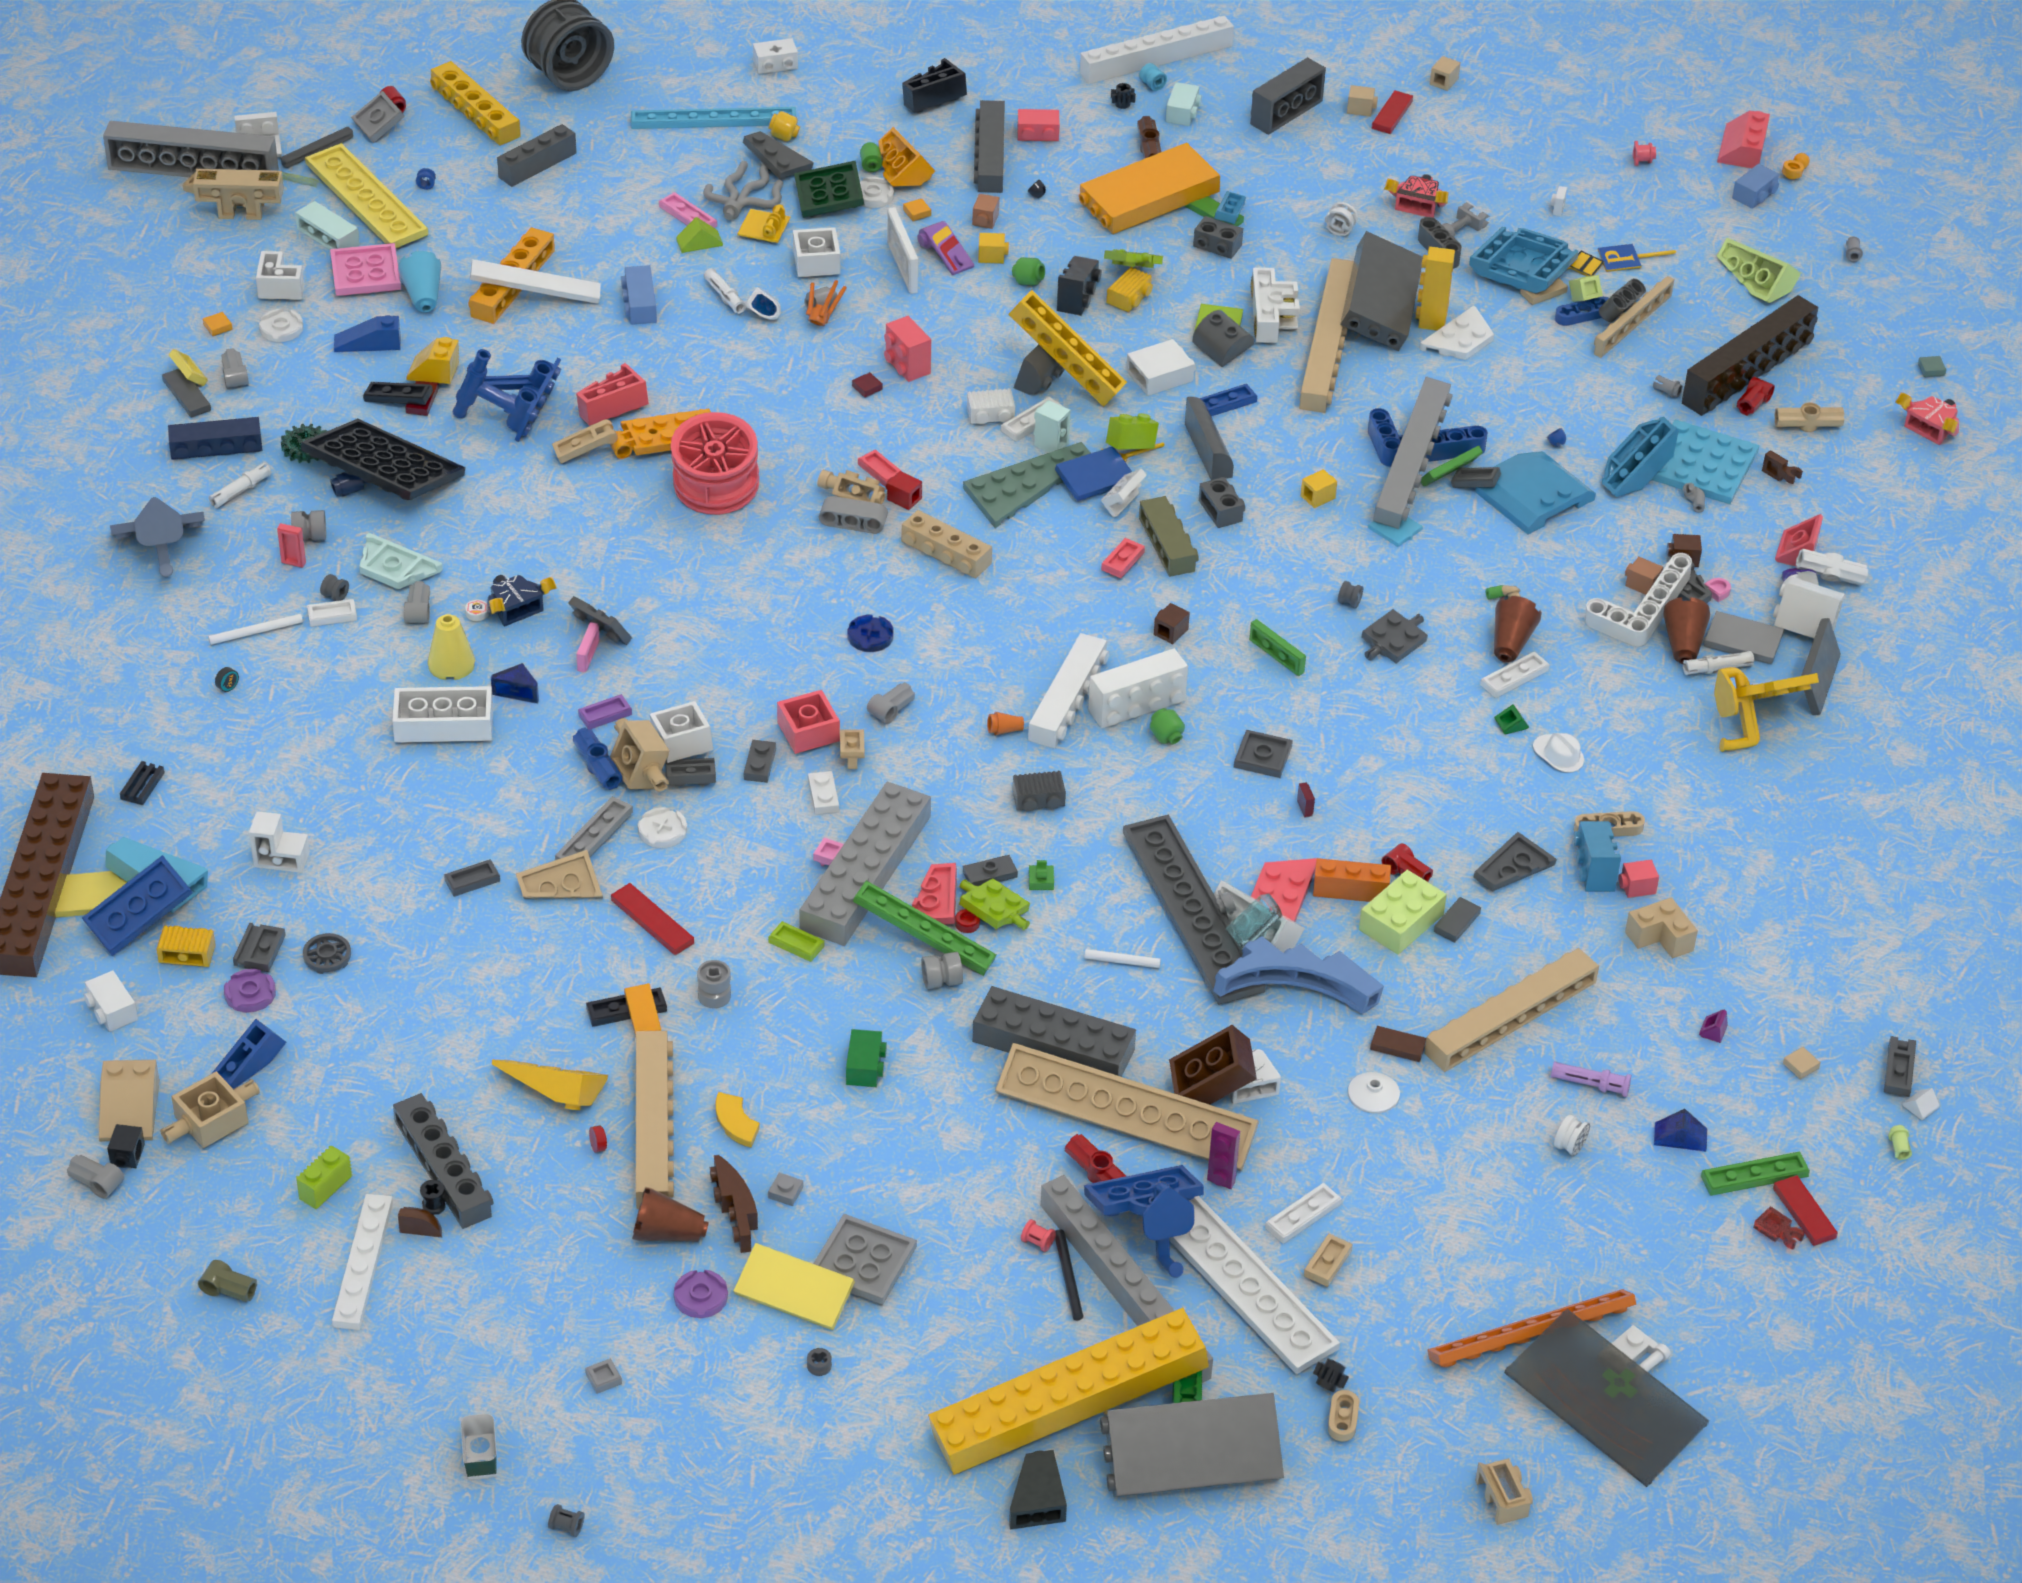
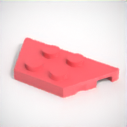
M1316 858L1265 862L1251 897L1296 922L1315 874Z

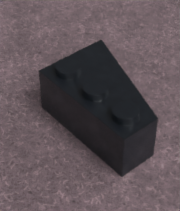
M946 58L942 59L941 64L937 67L932 65L928 67V72L925 74L918 73L902 83L904 106L914 113L924 111V109L937 107L942 103L955 101L960 97L966 96L965 72Z
M1074 256L1068 263L1069 269L1064 268L1063 270L1065 275L1058 276L1057 311L1082 316L1084 309L1090 305V295L1095 293L1096 282H1100L1102 270L1099 269V260Z

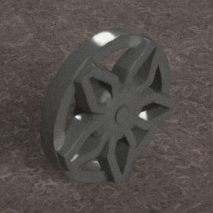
M333 933L317 935L311 938L303 948L305 964L320 974L346 967L351 957L349 942L344 937ZM328 940L337 941V943H330ZM317 943V949L314 948L312 950H309L314 944Z

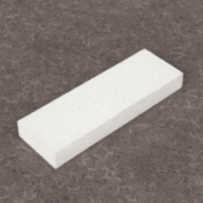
M1048 397L1002 424L1001 431L1017 442L1034 431V414L1039 406H1042L1047 400L1056 404L1059 403Z
M1534 651L1482 678L1480 685L1493 697L1497 698L1549 671L1550 664Z
M1322 1183L1265 1223V1228L1284 1244L1340 1206L1342 1198L1325 1183Z

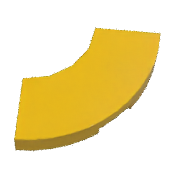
M718 1092L716 1097L717 1121L728 1137L741 1145L752 1148L760 1129V1123L750 1119L744 1113L742 1097Z

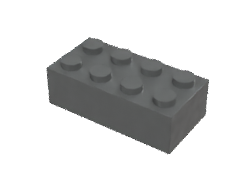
M1307 57L1253 90L1250 124L1269 135L1323 101L1326 67Z

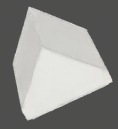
M1933 1088L1918 1091L1902 1104V1106L1921 1120H1924L1940 1106Z

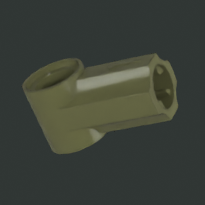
M213 1260L198 1280V1287L210 1296H218L219 1293L247 1302L251 1301L255 1295L257 1279L232 1271L230 1266L221 1260Z

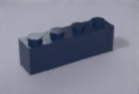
M259 417L168 425L171 460L263 451Z

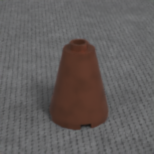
M1511 596L1510 599L1504 600L1503 597L1497 602L1495 607L1494 654L1500 661H1514L1538 626L1542 612L1541 610L1538 612L1533 601L1524 597Z
M1682 597L1673 599L1665 605L1663 615L1673 657L1679 663L1684 664V660L1697 659L1710 619V608L1708 604L1697 598L1690 597V601H1682Z
M645 1187L632 1239L638 1241L698 1242L700 1237L705 1238L709 1222L704 1221L705 1215L652 1188Z

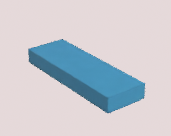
M1226 191L1214 219L1235 224L1245 204L1246 197Z

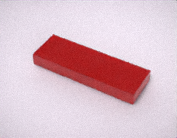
M1394 90L1372 122V129L1391 134L1413 102V95Z
M1798 1175L1774 1183V1191L1813 1246L1837 1238V1230Z

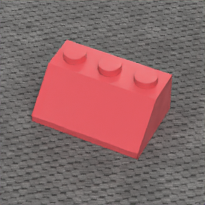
M1748 111L1726 123L1717 162L1746 168H1753L1760 164L1770 114L1761 111Z

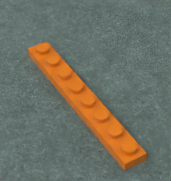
M1624 1289L1617 1290L1427 1349L1429 1360L1441 1367H1449L1455 1365L1457 1360L1463 1358L1475 1359L1480 1357L1481 1353L1489 1350L1493 1352L1501 1351L1508 1344L1526 1343L1530 1341L1531 1337L1537 1335H1552L1556 1329L1575 1328L1579 1326V1322L1585 1320L1597 1321L1608 1313H1623L1627 1311V1307L1636 1305L1635 1294Z

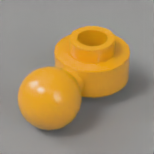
M1798 153L1794 156L1793 160L1785 161L1782 168V173L1785 177L1791 180L1800 178L1803 170L1809 165L1810 159L1808 155Z

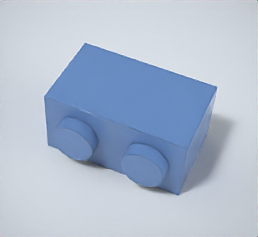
M1757 164L1735 181L1732 199L1753 209L1778 190L1779 173L1761 164Z

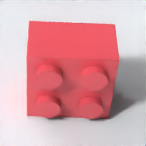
M909 315L887 323L886 334L884 335L886 342L884 356L886 361L891 363L898 374L902 375L908 382L931 374V338Z
M822 690L777 702V723L795 754L840 741V720Z

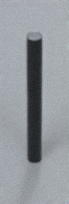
M1059 1229L1055 1231V1241L1073 1320L1079 1321L1084 1316L1065 1232Z

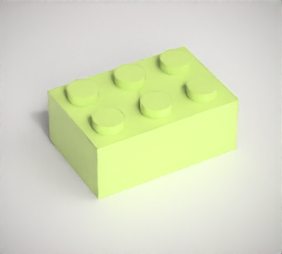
M1406 870L1361 909L1359 930L1399 955L1444 915L1447 894L1411 871Z

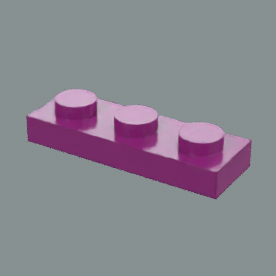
M1219 1122L1214 1124L1211 1132L1207 1180L1218 1186L1232 1189L1236 1181L1241 1131Z

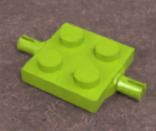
M1124 249L1105 250L1104 259H1110L1112 264L1154 268V264L1163 263V256L1146 252H1126Z
M966 879L961 881L959 887L967 893L960 897L959 905L995 929L1014 923L1022 930L1029 927L1030 922L1020 915L1029 911L1030 902L1020 897V895L1014 893L995 879H991L980 886H975Z

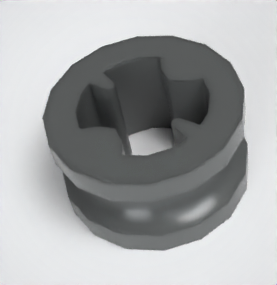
M824 1348L811 1350L807 1355L808 1371L815 1376H823L829 1373L832 1367L830 1352Z

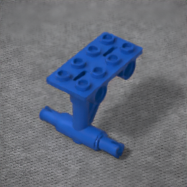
M480 349L476 353L474 361L467 367V374L461 388L456 393L457 402L452 412L457 418H464L469 406L473 405L477 396L503 408L504 412L509 414L506 424L511 430L517 432L515 441L519 442L522 435H528L532 424L529 422H535L540 412L537 408H543L548 398L545 394L550 395L555 385L552 380L556 381L562 370L558 367L561 359L557 357L554 364L546 360H537L530 375L486 376V366L491 358V354L485 349ZM502 390H519L518 395L513 393L510 395Z

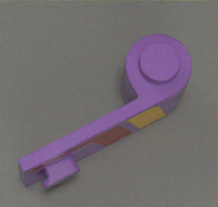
M945 221L919 230L917 235L919 244L926 249L934 247L952 275L974 267V263Z

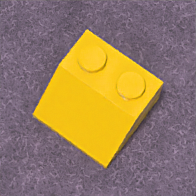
M441 337L432 341L415 356L406 376L407 380L451 384L459 365V340Z

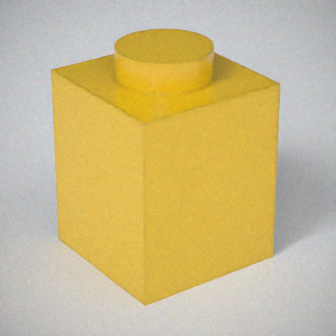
M979 233L978 263L1004 264V255L1009 253V242H1005V233Z
M1322 469L1302 479L1300 496L1313 508H1316L1336 498L1337 481Z

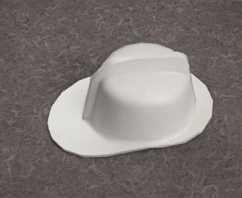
M1554 733L1539 736L1534 740V751L1556 770L1572 773L1578 771L1583 766L1584 756L1581 752L1580 743L1574 736L1567 733Z

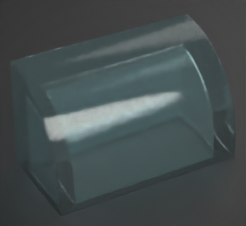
M1270 894L1260 895L1226 930L1243 948L1249 941L1258 939L1282 917V912Z

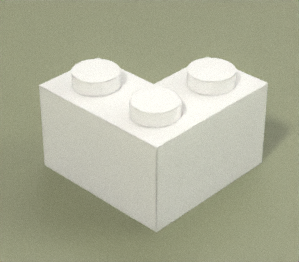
M261 251L256 274L258 299L302 300L304 291L302 265H284L283 251Z
M257 811L249 831L254 867L303 873L310 853L308 834L283 832L281 814Z

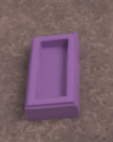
M620 694L578 709V715L587 729H593L632 715V708L623 695Z

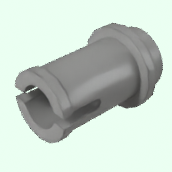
M1855 236L1849 237L1848 241H1846V257L1850 261L1856 262L1863 255V251L1860 248V240Z
M1660 375L1655 378V380L1663 384L1654 381V389L1666 392L1672 398L1674 396L1679 397L1683 389V385L1679 381L1674 382Z

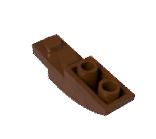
M714 1155V1166L709 1167L711 1183L716 1182L717 1187H713L715 1203H720L722 1213L728 1212L730 1222H735V1227H732L734 1243L739 1242L740 1252H751L750 1230H758V1212L755 1201L747 1184L737 1170L720 1155Z

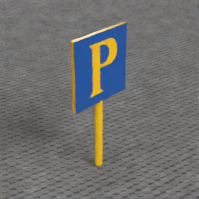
M1633 244L1600 247L1597 249L1601 260L1605 261L1603 265L1606 272L1642 268L1639 258L1676 254V250L1637 254Z

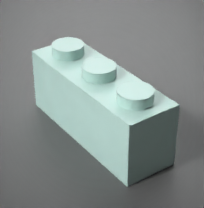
M316 201L295 212L297 229L329 250L360 245L358 228Z

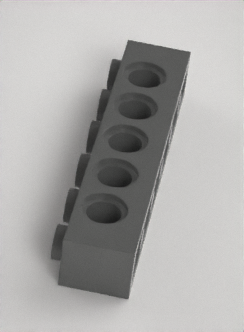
M420 1093L393 1104L396 1125L431 1180H437L443 1184L444 1194L442 1197L445 1199L446 1204L461 1228L464 1229L491 1218V1205L494 1202L488 1190L484 1191L482 1188V1182L478 1173L471 1171L467 1156L465 1154L461 1155L454 1136L450 1137L448 1135L444 1120L437 1118L433 1103L431 1101L427 1102L423 1094Z

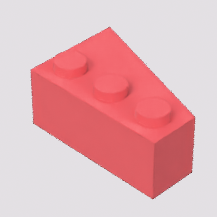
M626 363L621 365V370L618 372L606 374V379L598 383L595 381L576 393L579 416L589 426L605 419L618 417L623 413L637 410L649 404L646 381Z

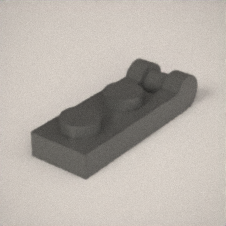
M1890 1036L1884 1092L1910 1097L1916 1040L1908 1039L1907 1042L1898 1040V1037Z

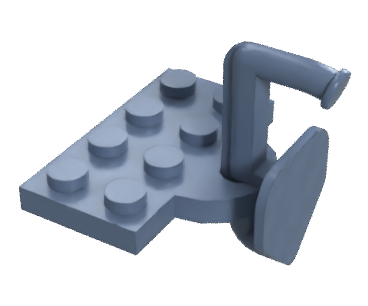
M153 497L134 522L110 525L111 535L116 534L117 539L131 537L130 532L135 531L139 543L144 546L156 545L160 565L159 572L162 576L169 577L173 573V567L170 565L167 543L176 542L182 537V524H186V528L201 526L200 521H205L203 511L180 515L160 499Z

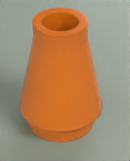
M994 712V714L988 715V732L1000 735L1014 731H1023L1024 718L1023 716Z

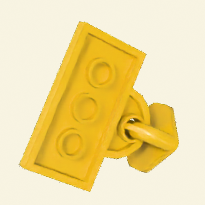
M1736 667L1718 669L1714 689L1718 713L1721 717L1737 715L1739 710L1744 735L1743 738L1732 740L1722 738L1719 744L1720 751L1753 747L1759 743L1760 735L1753 700L1811 689V684L1819 683L1818 674L1750 685L1748 678L1740 669ZM1730 678H1735L1736 688Z

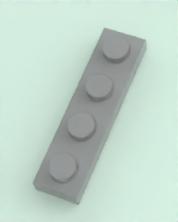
M612 796L555 855V860L585 850L588 851L589 857H591L633 813V806Z

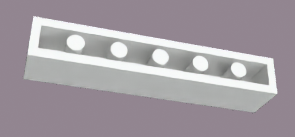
M1080 633L1029 722L1028 741L1055 749L1058 742L1064 740L1067 726L1073 724L1076 710L1081 709L1085 694H1089L1090 676L1100 673L1102 664L1105 665L1109 657V651L1106 650L1107 640Z

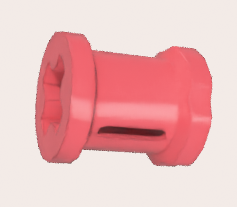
M1030 1219L1023 1228L1021 1241L1025 1243L1029 1241L1039 1246L1041 1251L1047 1252L1054 1242L1056 1233L1054 1229L1047 1230L1037 1225L1035 1220Z

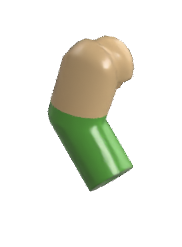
M1499 585L1486 588L1485 590L1488 600L1508 596V599L1511 596L1521 597L1519 594L1520 589L1517 586Z

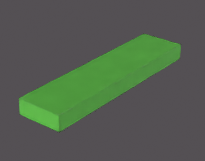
M1799 1151L1705 1169L1701 1172V1178L1710 1196L1774 1184L1796 1175L1799 1178L1809 1177L1810 1170Z

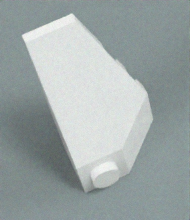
M1221 880L1214 895L1216 899H1219V890H1221L1222 894L1227 892L1231 894L1236 911L1230 913L1231 918L1228 920L1243 946L1261 936L1283 953L1287 949H1292L1296 946L1305 929L1304 927Z

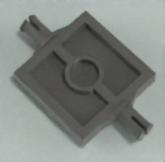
M1394 609L1389 611L1363 630L1361 638L1372 646L1371 649L1365 652V657L1368 660H1372L1378 654H1381L1398 663L1427 641L1428 635L1417 627L1424 622L1423 616L1417 614L1408 620Z

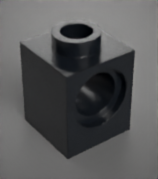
M116 1124L107 1147L111 1164L120 1168H137L145 1146L142 1127Z

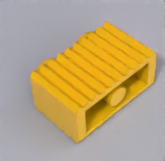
M1131 266L1107 289L1106 303L1130 312L1132 308L1139 306L1145 296H1149L1152 292V276L1148 275L1147 272L1144 273L1136 268L1133 269Z
M163 926L156 948L158 962L210 967L216 947L214 931L205 928L193 929L190 927L188 929L181 926Z

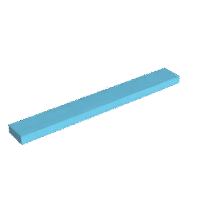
M796 107L631 111V129L769 126L774 113L778 114L780 111L796 117Z

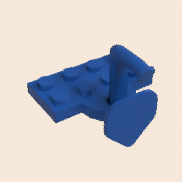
M1183 1165L1084 1185V1195L1104 1216H1117L1125 1211H1131L1136 1215L1143 1216V1232L1147 1238L1154 1240L1156 1243V1259L1171 1277L1178 1278L1182 1275L1183 1265L1179 1262H1174L1170 1258L1169 1238L1184 1235L1193 1228L1195 1221L1194 1205L1189 1200L1194 1199L1196 1196L1204 1195L1203 1184Z

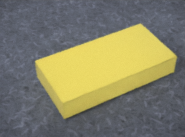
M172 349L169 356L188 380L204 386L208 380L191 357L176 349Z

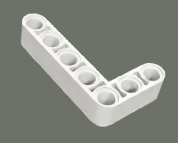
M1677 553L1672 556L1635 612L1600 598L1590 599L1586 604L1585 622L1587 626L1632 646L1645 645L1664 618L1665 605L1669 601L1676 599L1689 581L1692 565L1690 556L1685 553Z

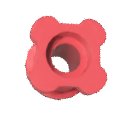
M1634 141L1632 153L1634 165L1638 166L1639 161L1652 163V160L1656 159V147H1653L1652 143L1638 145V141Z

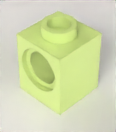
M1599 275L1569 280L1573 302L1603 296Z

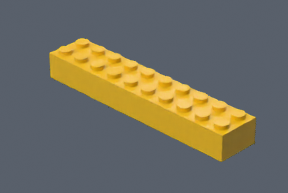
M1182 1307L928 1414L932 1433L953 1475H956L1208 1368L1206 1346Z

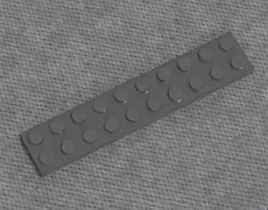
M1169 814L1123 826V834L1217 1004L1220 1005L1264 993L1265 984L1236 989L1221 997L1213 991L1216 982L1215 976L1218 971L1224 967H1229L1238 958L1242 957L1244 946L1225 913L1221 914L1215 895Z

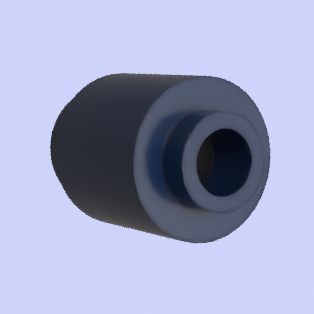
M346 472L334 476L335 478L330 479L335 495H342L343 497L363 490V484H366L362 478L347 474Z

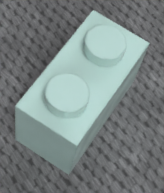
M1175 82L1167 103V123L1190 126L1192 119H1196L1198 107L1201 106L1202 95H1199V86Z
M1050 400L1039 406L1034 414V446L1047 452L1067 447L1069 445L1071 410Z

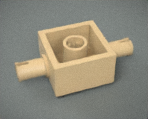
M626 718L617 720L614 728L619 735L610 758L622 774L623 781L629 789H655L658 792L665 790L668 787L669 781L661 771L670 750L650 720L628 721Z
M216 1071L174 1094L171 1097L174 1115L178 1121L160 1130L163 1139L167 1144H170L188 1133L205 1148L248 1124L244 1101L260 1093L258 1085L253 1079H250L241 1086L232 1089Z

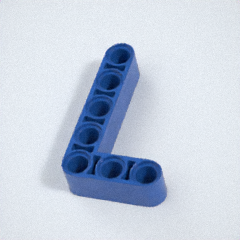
M1375 408L1369 413L1368 434L1381 463L1391 467L1403 435H1398L1388 411L1382 408ZM1479 425L1440 430L1438 438L1432 439V442L1435 443L1431 456L1426 455V458L1429 459L1428 462L1454 459L1477 446H1480L1483 454L1486 449L1488 432L1486 428Z

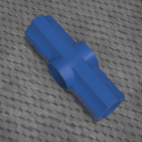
M586 727L579 729L573 735V742L586 760L588 771L595 774L603 788H608L609 790L617 788L619 783L623 781V777L608 755L607 746L598 740L592 729H587Z

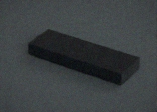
M370 382L363 394L365 402L425 405L433 389L430 384Z
M661 987L651 989L657 1013L667 1012V1004ZM625 995L586 1002V1009L592 1027L631 1019Z

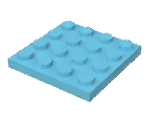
M1675 419L1672 425L1679 432L1674 456L1652 480L1682 490L1686 483H1693L1694 486L1704 492L1705 497L1731 504L1758 453L1759 445Z

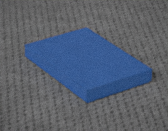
M1114 447L1056 464L1055 471L1077 501L1110 491L1124 475L1132 472Z

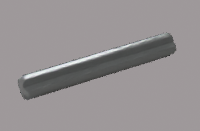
M349 127L342 128L280 158L281 164L285 168H289L304 161L307 156L353 138V130Z

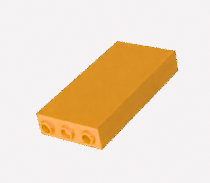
M1186 142L1080 184V194L1078 197L1080 203L1089 209L1103 227L1107 228L1112 234H1115L1220 192V174Z

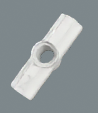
M1802 549L1796 559L1797 569L1814 570L1816 574L1820 575L1821 579L1835 582L1841 580L1863 585L1868 575L1867 565L1845 560L1842 555L1837 553L1822 554Z

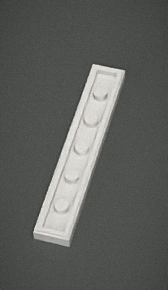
M472 259L470 280L590 303H599L601 283Z

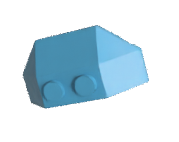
M1664 416L1657 420L1639 424L1608 457L1602 484L1616 497L1642 490L1674 456L1679 430Z

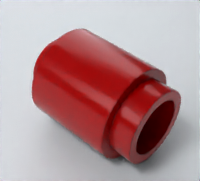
M394 86L384 87L381 91L403 113L406 109L404 97Z

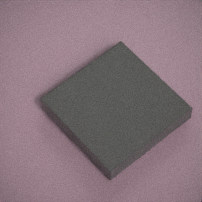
M1246 729L1234 761V768L1281 778L1293 740Z

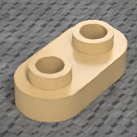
M1340 1390L1332 1396L1328 1433L1337 1441H1348L1354 1437L1356 1432L1359 1398L1352 1391Z

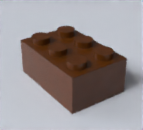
M1234 1025L1226 1027L1169 1059L1174 1094L1209 1105L1257 1079L1250 1039Z

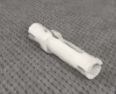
M709 268L705 271L704 279L719 293L722 301L729 305L735 313H742L746 309V304L740 299L738 292L731 288L715 269Z
M263 462L253 470L245 471L237 480L208 497L210 504L214 505V508L217 509L248 488L256 487V483L271 475L269 466H266V463Z
M1751 651L1715 657L1706 655L1699 659L1684 660L1683 671L1685 675L1704 672L1705 674H1712L1713 671L1727 667L1753 666L1754 655Z

